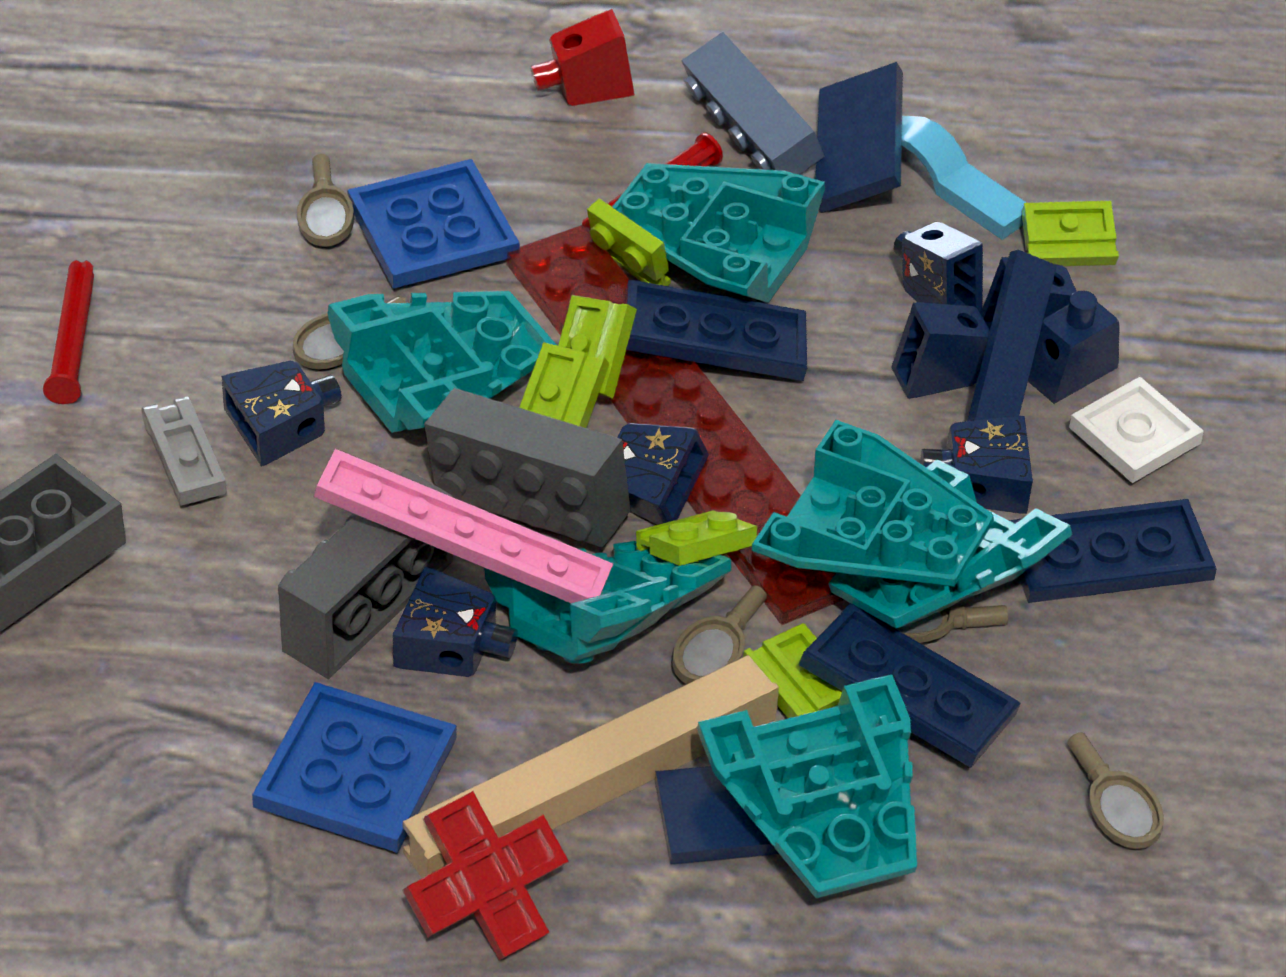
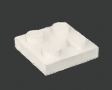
M1141 377L1134 379L1073 413L1069 425L1073 432L1132 483L1200 445L1204 432Z

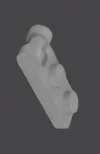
M185 396L174 399L173 405L158 408L156 404L142 407V417L146 431L152 437L180 506L227 494L225 477L190 398Z

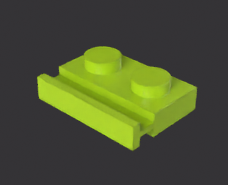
M600 198L587 208L591 228L590 236L596 243L594 245L595 250L641 282L668 286L671 283V279L665 275L669 268L664 242Z
M1111 201L1024 203L1021 213L1028 254L1062 266L1116 265L1119 253L1116 250L1115 242L1117 238Z
M572 295L558 346L586 352L587 355L598 357V355L605 357L609 362V367L599 395L613 398L637 309L624 303L615 304L611 301Z
M543 342L519 408L586 428L607 373L609 362L603 356L598 355V357L587 355L586 352Z
M712 510L636 530L637 550L650 549V555L681 566L752 546L757 537V526L737 519V515L734 513Z
M805 623L763 641L762 647L754 651L748 648L743 652V657L749 655L772 683L775 682L779 686L777 706L787 718L836 707L842 694L840 689L799 666L803 652L817 639Z

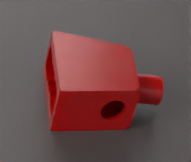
M613 9L604 11L554 33L549 39L553 60L530 67L537 91L560 85L567 104L571 106L635 95L625 37Z

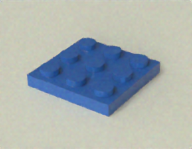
M472 159L347 190L353 205L354 215L393 288L520 256V242Z
M315 682L252 794L253 807L398 853L407 836L406 831L403 829V821L419 813L457 738V725Z

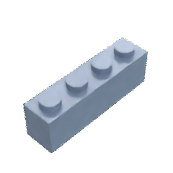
M724 32L681 60L688 74L684 83L689 92L697 101L702 98L707 101L706 107L712 118L718 125L721 126L726 123L730 127L728 129L729 134L742 151L747 148L753 153L751 158L758 169L801 174L825 157L815 131Z

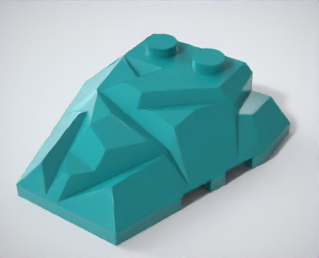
M510 291L453 292L452 302H426V293H411L410 303H385L384 294H367L328 305L327 314L334 339L344 350L342 361L344 375L391 433L406 429L424 428V423L453 388L489 399L534 369L543 342L557 345Z
M938 459L926 467L977 503L968 474ZM1037 508L1016 524L991 512L994 514V522L955 586L846 573H836L829 582V586L833 594L894 628H901L949 608L963 599L1014 580L1073 534L1069 524Z
M636 541L613 544L614 556L607 557L606 553L591 554L613 563L601 595L574 603L564 601L485 567L484 573L485 580L496 597V601L509 607L510 627L518 630V637L535 644V647L540 650H549L564 657L566 662L586 663L592 661L594 655L613 650L619 642L653 625L670 609H675L706 592L732 569L731 559L723 555L679 566L650 555V549L637 550ZM579 548V550L586 552L585 548Z
M892 674L846 685L843 688L838 706L753 727L748 711L744 710L698 722L697 731L713 773L815 898L915 873L917 869L915 807L911 805L910 793L913 766L912 762L909 761L908 751L911 724L910 716Z

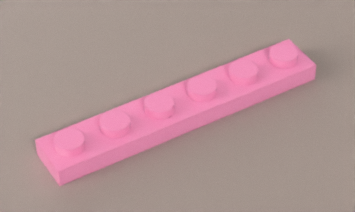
M337 449L334 450L314 494L315 498L569 603L600 596L613 566L611 562Z

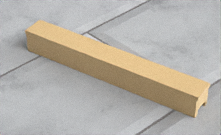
M747 655L404 820L403 829L410 837V844L403 847V853L421 878L446 866L447 863L423 818L472 791L475 793L498 838L543 814L551 829H554L654 780L656 771L676 769L706 754L697 731V724L700 721L744 710L748 711L753 727L775 720L779 686L775 682L772 683L752 658Z

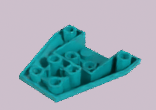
M646 163L612 207L664 242L667 260L702 282L769 303L807 250L825 191V182L779 170Z
M835 420L815 450L814 477L787 517L773 512L752 543V551L796 568L955 586L993 524L994 514L880 435Z

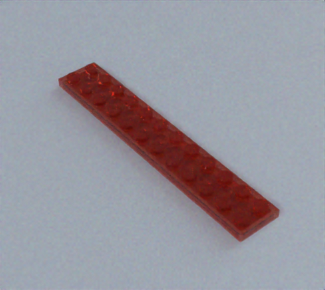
M584 224L521 246L519 250L507 252L506 265L560 335L562 334L572 295L611 301L615 304H625V291L629 278L610 254L593 241L590 236V229ZM626 350L614 397L609 398L627 423L697 429L709 453L687 499L695 513L701 514L712 510L734 513L737 515V519L757 526V536L773 512L787 517L801 495L698 365L693 361ZM752 546L727 553L750 585L759 586L766 592L767 599L764 603L781 625L844 600L833 594L830 590L829 582L837 572L796 568L752 551Z

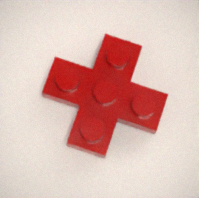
M472 791L423 818L447 863L446 866L403 889L427 937L474 913L500 961L550 933L525 888V885L569 862L544 814L498 838L475 793Z

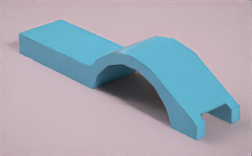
M902 116V146L914 153L927 168L934 182L937 196L1001 240L1023 226L1021 211L1024 203L1027 202L967 162L965 153L954 137L940 124L925 117Z

